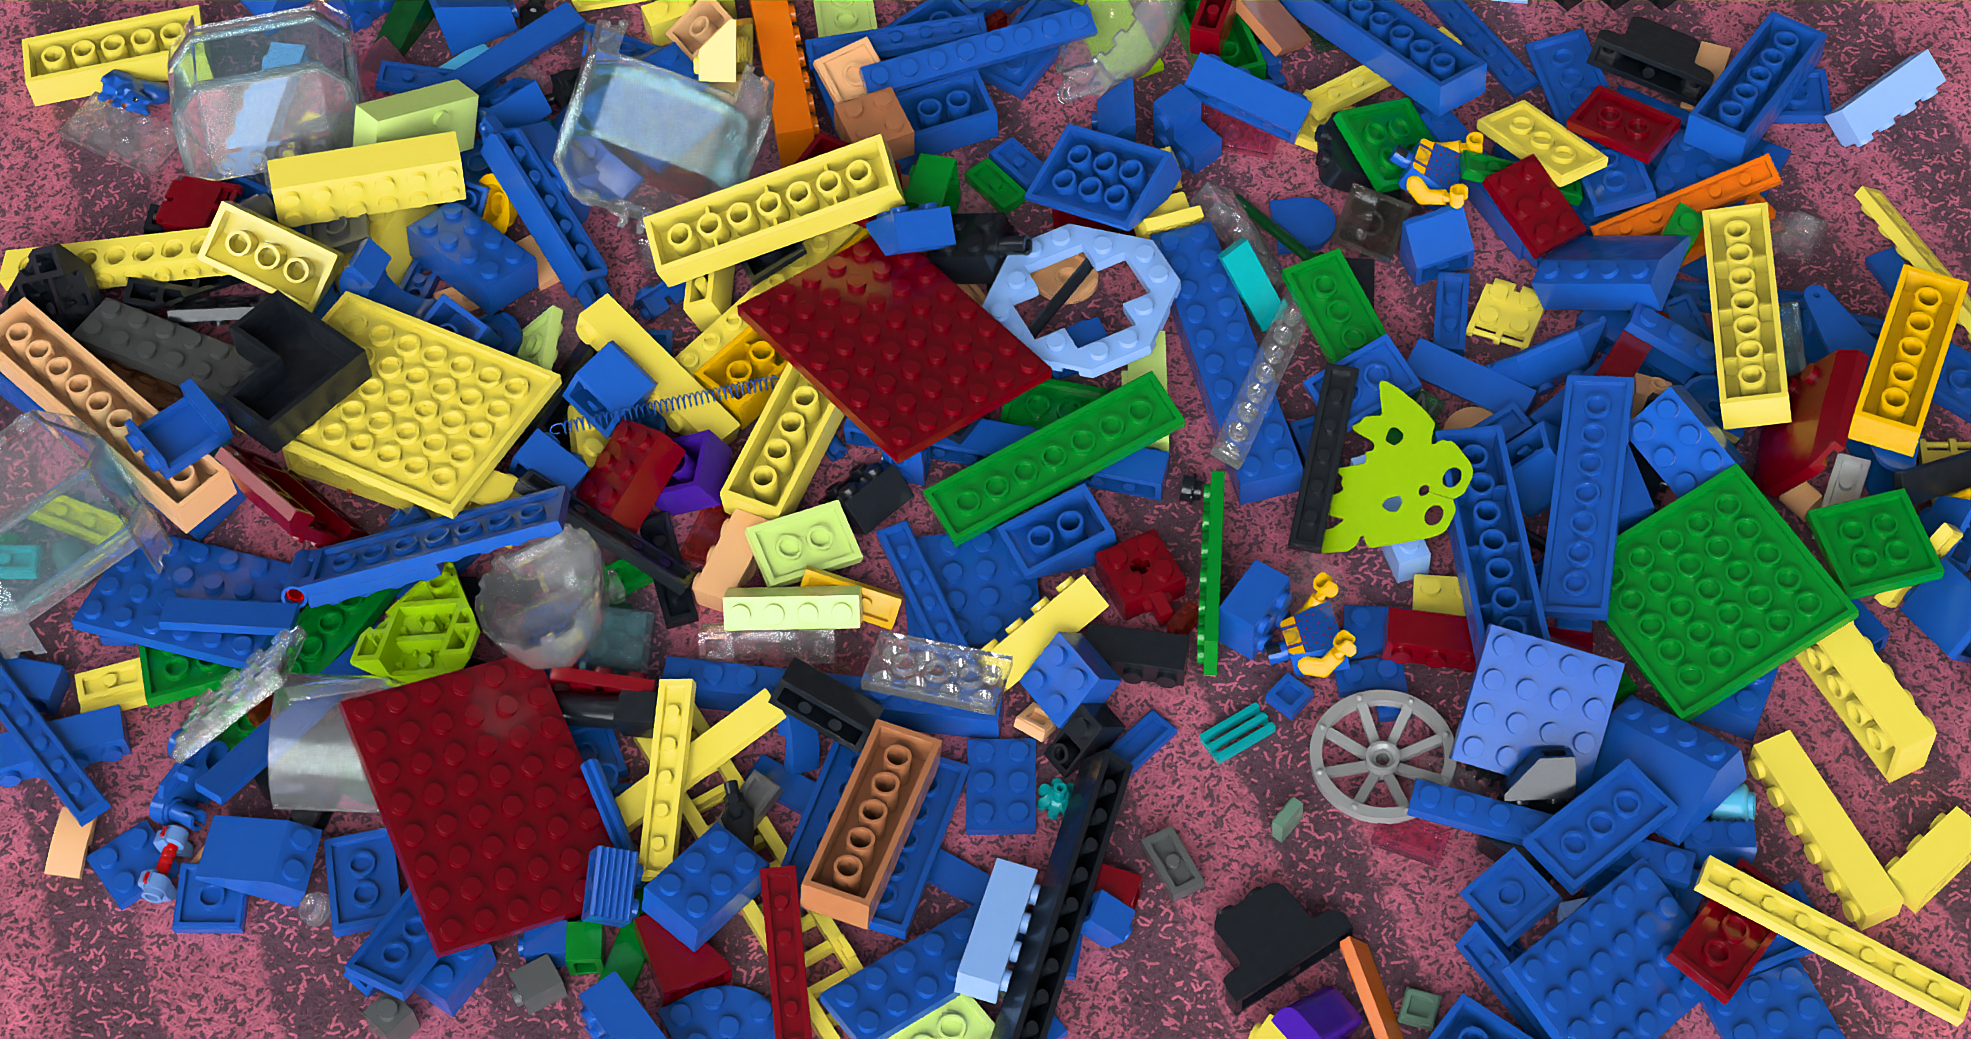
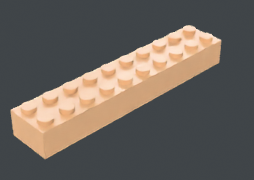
M22 298L0 315V372L187 534L237 493L227 469L209 454L168 480L159 471L153 473L142 457L144 453L141 450L135 452L127 442L125 435L129 433L124 422L130 418L136 426H139L158 414L159 411L27 298Z

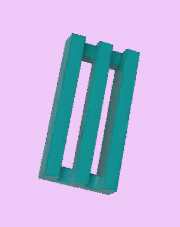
M1255 702L1201 733L1199 740L1219 765L1276 732V726L1273 722L1268 721L1266 713L1261 712L1260 706ZM1255 715L1254 718H1252V719H1250L1249 721L1243 723L1242 725H1240V726H1238L1237 728L1231 730L1230 732H1228V733H1226L1225 735L1219 737L1218 739H1216V740L1210 742L1212 739L1216 738L1217 736L1223 734L1224 732L1228 731L1229 729L1235 727L1236 725L1242 723L1243 721H1245V720H1247L1248 718H1250V717H1252V716ZM1262 724V728L1256 730L1255 732L1237 741L1236 743L1225 748L1224 750L1220 752L1217 751V749L1221 748L1227 743L1233 741L1239 736L1245 734L1251 729Z

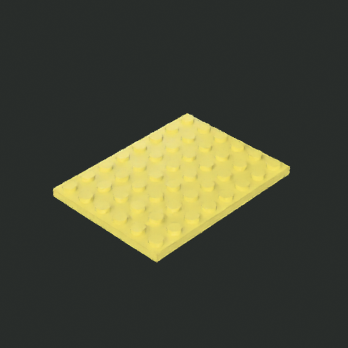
M345 291L321 320L366 350L372 377L282 449L446 517L455 519L562 384L561 376L558 373ZM235 426V427H236V430H239V431H241V432H244V431H242L240 428H238L237 426Z

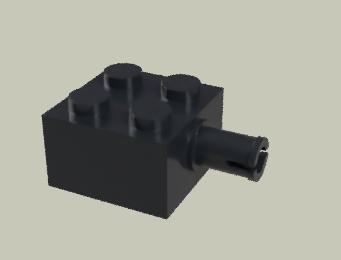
M1005 212L951 214L956 244L943 249L931 250L928 258L932 264L955 284H993L1007 255L1028 256L1031 254L1032 239H1030L1029 235L1015 236Z

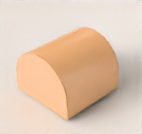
M1806 481L1780 495L1779 500L1803 522H1806L1807 511L1821 507L1822 495Z

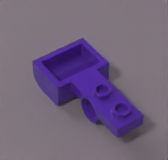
M1325 986L1280 1009L1271 1021L1287 1039H1348L1361 1025L1362 1016L1336 988Z

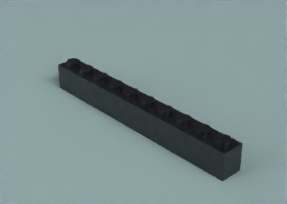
M1107 748L1081 762L1044 874L1041 889L1032 911L1031 920L1022 941L1017 963H1015L1011 981L1005 993L990 1039L1047 1038L1133 768L1131 764Z

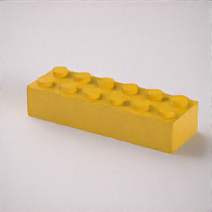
M1907 264L1903 265L1855 408L1848 434L1849 439L1910 457L1914 456L1969 282Z

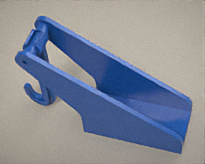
M1808 286L1803 293L1805 305L1802 318L1794 328V334L1808 365L1810 363L1814 364L1837 349L1860 350L1869 356L1860 389L1861 393L1877 345V341L1873 337L1879 338L1885 320L1849 313L1823 286ZM1921 434L1913 457L1847 438L1846 447L1851 456L1871 460L1869 473L1864 485L1869 496L1894 491V472L1915 467Z

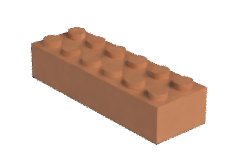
M876 719L802 881L801 908L868 930L940 765L941 739Z

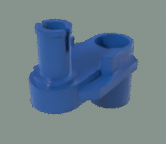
M181 727L172 733L167 745L169 756L177 762L160 782L158 792L150 803L149 815L153 821L164 826L180 824L192 831H199L202 827L193 823V821L205 825L207 814L204 810L194 807L198 802L209 804L212 799L196 791L195 781L228 753V747L220 740L192 729Z

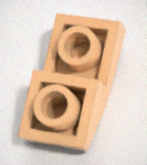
M62 807L52 837L45 874L82 879L86 861L85 857L88 846H91L93 842L97 817L81 827L66 807Z

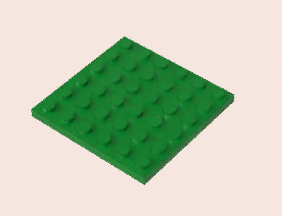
M1736 463L1618 535L1608 621L1602 622L1674 716L1689 722L1859 617V610Z

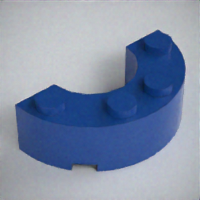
M370 237L361 241L340 275L339 288L341 294L343 295L345 291H349L422 320L437 302V299L416 297L394 284L385 270L391 257Z

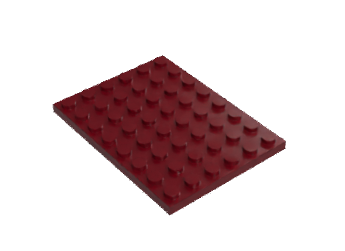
M872 236L737 306L739 317L897 464L1045 382L1052 376V368L920 252L885 256Z
M536 650L340 702L338 708L437 958L582 914L589 853L597 846L614 848L580 768V765L583 763ZM635 888V892H634V898H635V896L637 895V890H636V888Z

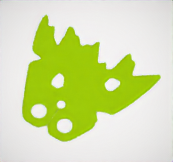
M1382 380L1379 383L1382 414L1380 416H1365L1360 423L1352 426L1355 432L1374 443V450L1365 453V463L1339 468L1338 473L1343 477L1341 481L1343 490L1333 495L1330 516L1343 519V521L1333 528L1326 529L1322 553L1347 552L1357 545L1361 536H1364L1365 542L1370 548L1437 536L1447 530L1454 517L1456 507L1453 499L1465 493L1472 479V465L1454 442L1446 441L1445 439L1432 444V435L1435 427L1433 419L1417 402L1387 381ZM1392 427L1398 428L1403 433L1402 441L1396 445H1392L1386 440V436ZM1451 468L1460 469L1462 476L1459 483L1453 487H1446L1443 484V476L1446 471ZM1421 486H1429V492L1421 496L1419 494ZM1400 496L1402 504L1397 511H1388L1382 507L1384 501L1390 497ZM1435 505L1442 507L1443 517L1440 522L1435 525H1428L1425 521L1427 510Z

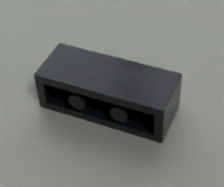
M1088 623L1086 639L1125 682L1130 684H1138L1142 681L1155 682L1163 688H1173L1176 685L1184 686L1189 657V635Z
M795 656L768 701L773 706L859 754L868 739L876 719H879L884 710V707Z

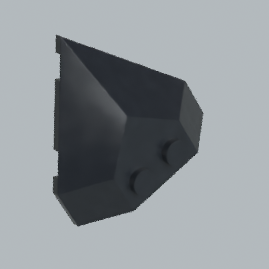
M150 204L143 227L144 235L167 232L154 219L160 205ZM232 275L168 282L129 277L122 303L135 308L157 310L245 281Z
M59 243L32 249L25 269L19 271L1 302L3 306L0 309V315L25 297L66 333L71 335L102 302L91 265Z

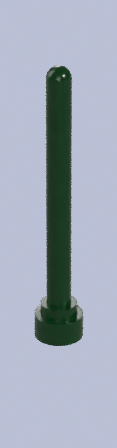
M1235 194L1232 197L1231 201L1235 207L1301 260L1306 261L1324 254L1323 252L1310 251L1242 195Z

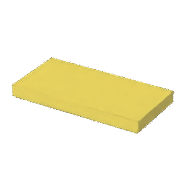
M1526 100L1519 101L1477 120V129L1520 160L1535 154L1551 179L1560 188L1607 167L1608 157Z

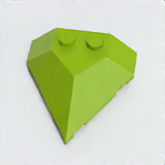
M446 561L442 574L429 581H418L385 612L388 617L375 629L369 626L359 636L350 663L396 685L408 684L464 669L471 658L480 629L453 562Z

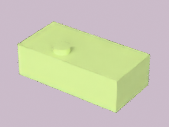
M458 79L357 104L353 147L455 131L459 151L473 149L479 95Z

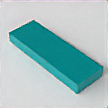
M1240 238L1217 255L1252 320L1261 332L1266 331L1288 315L1246 238Z

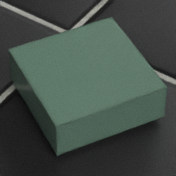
M1293 797L1285 804L1272 820L1271 834L1273 838L1281 843L1303 819L1304 803Z
M1406 987L1397 1021L1433 1032L1442 996Z

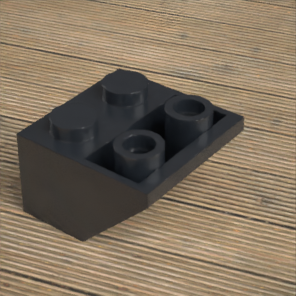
M862 462L849 471L850 476L843 482L838 481L825 490L826 495L818 503L822 505L839 500L853 534L866 535L910 500L914 494L894 464Z

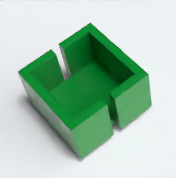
M920 153L916 165L913 164L910 168L908 189H903L902 191L906 202L902 206H909V209L918 208V205L937 202L938 208L950 206L951 214H956L962 199L960 181L958 180L957 160L955 158Z

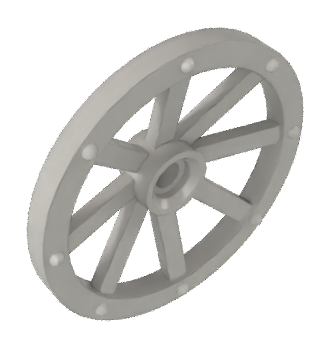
M1394 690L1358 692L1338 701L1318 721L1310 742V769L1322 795L1344 814L1361 821L1376 824L1406 822L1416 817L1407 815L1410 803L1405 797L1395 774L1413 780L1417 778L1450 787L1454 779L1457 762L1449 758L1454 737L1443 717L1430 705L1412 695ZM1389 706L1401 709L1387 741H1380L1368 707ZM1357 710L1369 747L1362 746L1332 727L1340 719ZM1412 714L1422 719L1435 733V735L1398 750L1397 748ZM1325 739L1330 740L1364 761L1324 767L1322 748ZM1439 746L1442 747L1444 766L1441 774L1401 763ZM1378 761H1385V762H1387V764H1386V765H1380V764H1378L1377 762H1378ZM1362 773L1369 774L1354 799L1342 793L1331 781V778ZM1379 780H1384L1397 807L1365 805Z

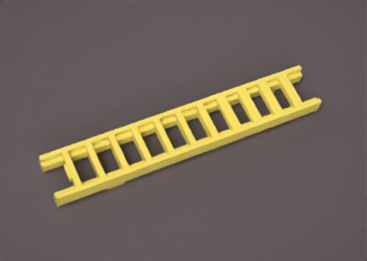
M695 703L692 721L693 732H691L690 743L710 729ZM633 737L650 766L653 738ZM731 759L712 772L719 771L725 782L737 780L739 789L745 783ZM724 783L692 800L687 792H685L682 819L695 840L713 826V823L707 826L700 814L724 802L723 798L726 796ZM765 816L755 829L759 835L754 837V852L767 847L774 858V861L769 863V868L780 867L788 848L768 817ZM752 899L740 912L767 954L763 903L757 905ZM807 910L809 914L801 918L802 933L817 926L826 941L804 953L806 968L832 953L835 954L843 969L808 987L811 1026L819 1039H840L834 1029L839 1024L830 1013L825 1015L816 999L820 998L821 993L862 970L863 966L833 919Z

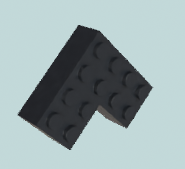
M276 290L229 327L237 354L259 368L223 396L231 423L274 454L372 377L365 349L279 290Z

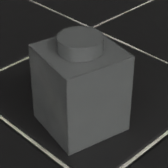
M548 953L509 973L513 987L508 989L516 1007L519 1008L524 1005L529 1015L568 996L564 983Z
M386 992L362 1012L370 1030L379 1039H408L421 1028L414 1011L403 1000Z

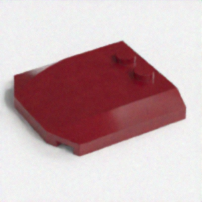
M1837 349L1816 363H1810L1804 370L1794 376L1787 377L1792 422L1763 425L1759 438L1757 460L1751 481L1762 494H1766L1771 498L1779 497L1820 474L1827 467V457L1833 450L1840 454L1845 449L1869 356L1860 350Z
M228 444L226 447L221 446L214 456L227 469L245 496L287 531V534L296 541L304 543L307 540L315 547L322 548L369 535V533L300 475L291 469L287 472L276 461Z

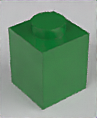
M581 919L577 922H567L565 962L570 975L601 974L606 963L607 935L603 924L585 922Z

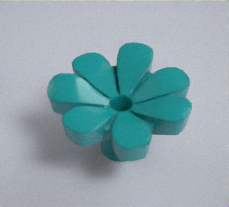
M1055 778L1052 780L1051 786L1042 784L1038 790V794L1042 796L1036 804L1038 810L1044 811L1049 809L1047 817L1052 820H1057L1060 813L1064 816L1074 783L1065 784L1060 778Z

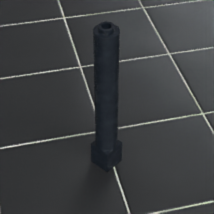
M553 690L567 726L619 730L622 736L653 738L658 692L620 690L619 695Z

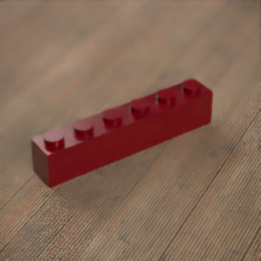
M1389 607L1383 627V660H1391L1398 664H1423L1431 668H1455L1469 673L1475 671L1476 661L1466 616ZM1548 627L1551 642L1593 654V632Z

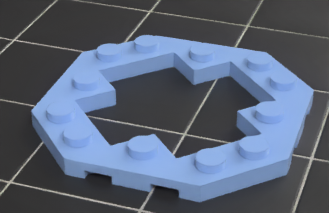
M1067 224L1032 238V252L1030 255H1007L982 307L1048 364L1052 370L1062 372L1066 368L1079 371L1080 376L1094 378L1152 353L1156 345L1155 339L1159 331H1162L1171 312L1172 302L1174 298L1177 299L1180 293L1181 283L1153 240ZM1084 252L1096 272L1126 261L1148 293L1123 303V312L1130 321L1131 327L1080 348L1076 347L1065 328L1034 339L1014 307L1016 304L1039 296L1038 286L1030 273Z

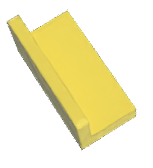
M1178 192L1171 194L1163 204L1134 227L1136 237L1150 239L1151 234L1198 224L1204 215L1200 205L1190 208L1185 193Z

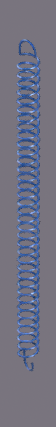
M772 375L771 378L767 376L765 379L761 377L760 380H755L758 381L760 391L762 392L761 379L764 380L766 390L768 391L767 378H769L771 381L772 389H774V385L772 382L773 376L776 379L780 378H777L775 375ZM749 380V381H748V384H747V382L743 381L742 385H741L739 382L736 384V386H735L734 384H731L730 387H729L728 385H726V386L729 388V390H730L731 398H733L732 385H733V386L735 387V389H736L737 397H739V393H738V389H737L738 384H739V385L741 386V388H742V393H743V395H745V392H744V389H743V384H744V383H746V385H747V387H748V393L751 394L750 388H749V382H750V381L752 382V384H753V386H754V392L756 393L755 380H754V383H753L752 380ZM720 386V387H719V390L714 387V389H716L717 392H718L719 400H720V401H721L720 388L723 389L724 395H725V399L727 400L726 386H725V388H723L722 386ZM708 389L707 393L706 391L702 390L701 394L698 391H696L695 395L693 393H690L689 396L687 394H684L683 397L679 395L677 399L673 396L672 400L667 398L671 403L672 411H674L673 398H675L678 405V409L680 410L679 397H681L684 404V408L686 409L685 395L689 400L690 407H692L691 394L694 396L696 406H698L696 398L697 393L700 395L702 404H704L702 398L703 392L706 394L707 402L710 403L708 397L709 390L711 391L713 401L715 402L714 389L713 392L711 389ZM661 399V400H660V404H659L658 401L655 400V402H657L658 405H659L660 413H661V414H662L661 401L664 402L665 407H666V412H668L667 399H666V401H664L663 399ZM649 402V403H648V406H647L645 403H643V404H642V407H641L639 404H637L636 409H635L634 406H631V407H630V410H629V408L625 407V408H624V411H623L621 408H619L618 412L614 409V410L612 411V414H611L610 411H607V412H606V415H605L603 412H601L600 416H599L597 413H595L594 418H593L592 415H589V416H588V419H587L585 416H583L582 420H581L579 417H577L576 422H575L574 419H571V420H570V423H569L567 420H565L564 425H563V423H557V424H554L553 426L562 424L563 429H564V432H565V435H566V434H567V433H566V422H567L568 425H569V427H570L571 433H573V431H572V420H573V422L575 423L577 432H579V430H578V419H579L580 422H581V424H582L583 431H584V430H585V429H584V418L586 419V421H587V423H588L589 429H591V427H590V416H591L592 419H593L595 428H597V426H596V415H597L598 418H599V420H600L601 427H602V426H603V425H602V414L604 415V417H605V419H606L607 425H609V423H608V417H607V416H608V412H609V414L611 415L613 424H615V422H614V416H613L614 411L616 412V414H617V416H618L619 423H620V422H621V421H620V415H619L620 410L622 411V413H623V415H624L625 421H627L626 415H625V410H626V408H627V410L629 411L631 420H633L632 414H631V409H632V407L634 408L635 413H636V417H637V419H638V418H639V417H638V413H637V407H638V406L640 407V409H641V411H642V416H643V418H644L645 416H644V412H643V405L646 406V408H647V410H648V415L651 416V415H650V411H649V404L651 403V405H652V407H653V409H654V414L656 415L655 402H654V405H653L652 402ZM551 426V428H550V430H549L551 434H560L559 432H558V433H553V432H551V429H552V427H553V426Z

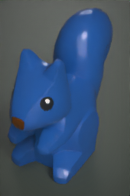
M114 69L102 76L101 82L103 87L98 95V100L103 102L111 99L113 100V107H122L128 112L150 115L148 104L160 105L168 102L172 96V91L167 84L135 78L126 72Z

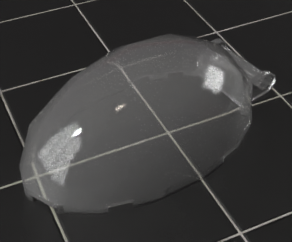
M1086 0L1083 5L1088 4L1098 32L1094 37L1069 43L1066 47L1064 45L1060 46L1058 55L1062 60L1061 63L1058 62L1056 64V70L1065 79L1057 91L1058 100L1062 104H1068L1076 98L1088 95L1101 96L1125 79L1133 78L1134 81L1148 72L1169 48L1186 6V0Z
M565 524L563 532H559L550 538H544L515 553L509 552L504 555L501 552L491 561L494 568L490 573L483 574L479 582L481 591L480 594L476 595L475 611L484 633L510 659L533 669L572 667L599 642L608 614L610 578L602 554L588 531L582 528L573 529L571 524Z

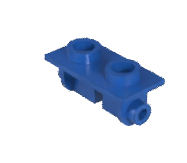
M661 279L662 282L654 287L647 285L635 294L636 298L632 308L635 309L640 306L639 314L644 321L648 319L653 321L670 310L671 307L665 300L667 297L670 298L675 306L684 301L686 282L668 287Z

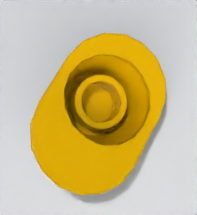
M493 173L486 174L479 180V182L490 188L482 219L502 234H505L507 228L515 222L518 212Z

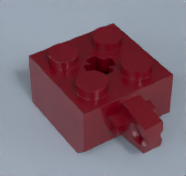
M1155 528L1095 553L1096 575L1124 621L1143 613L1151 612L1161 627L1173 622V610L1169 603L1185 596L1186 578Z

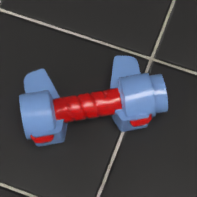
M168 825L162 830H158L153 842L155 847L161 852L156 869L142 871L137 883L143 890L141 896L145 900L152 903L175 900L177 890L167 876L175 855L185 858L193 856L194 848L187 841L189 832L186 829L176 825Z

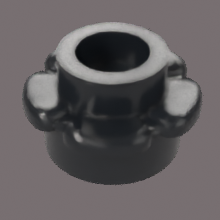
M1196 473L1193 476L1183 475L1179 501L1189 502V505H1192L1193 500H1200L1203 481L1196 480Z

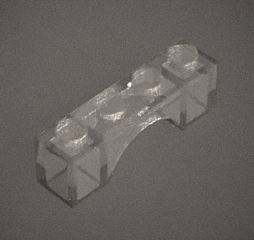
M1207 181L1188 202L1189 206L1195 207L1200 205L1204 215L1200 223L1211 221L1215 234L1228 247L1240 238H1246L1276 290L1284 282L1281 277L1282 266L1230 188Z
M703 623L698 632L700 660L737 664L742 661L758 658L793 659L795 656L807 664L835 663L838 656L837 629L724 631V623Z

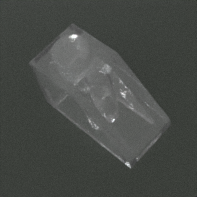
M1800 210L1777 214L1775 219L1770 221L1773 251L1809 265L1822 245L1827 222Z

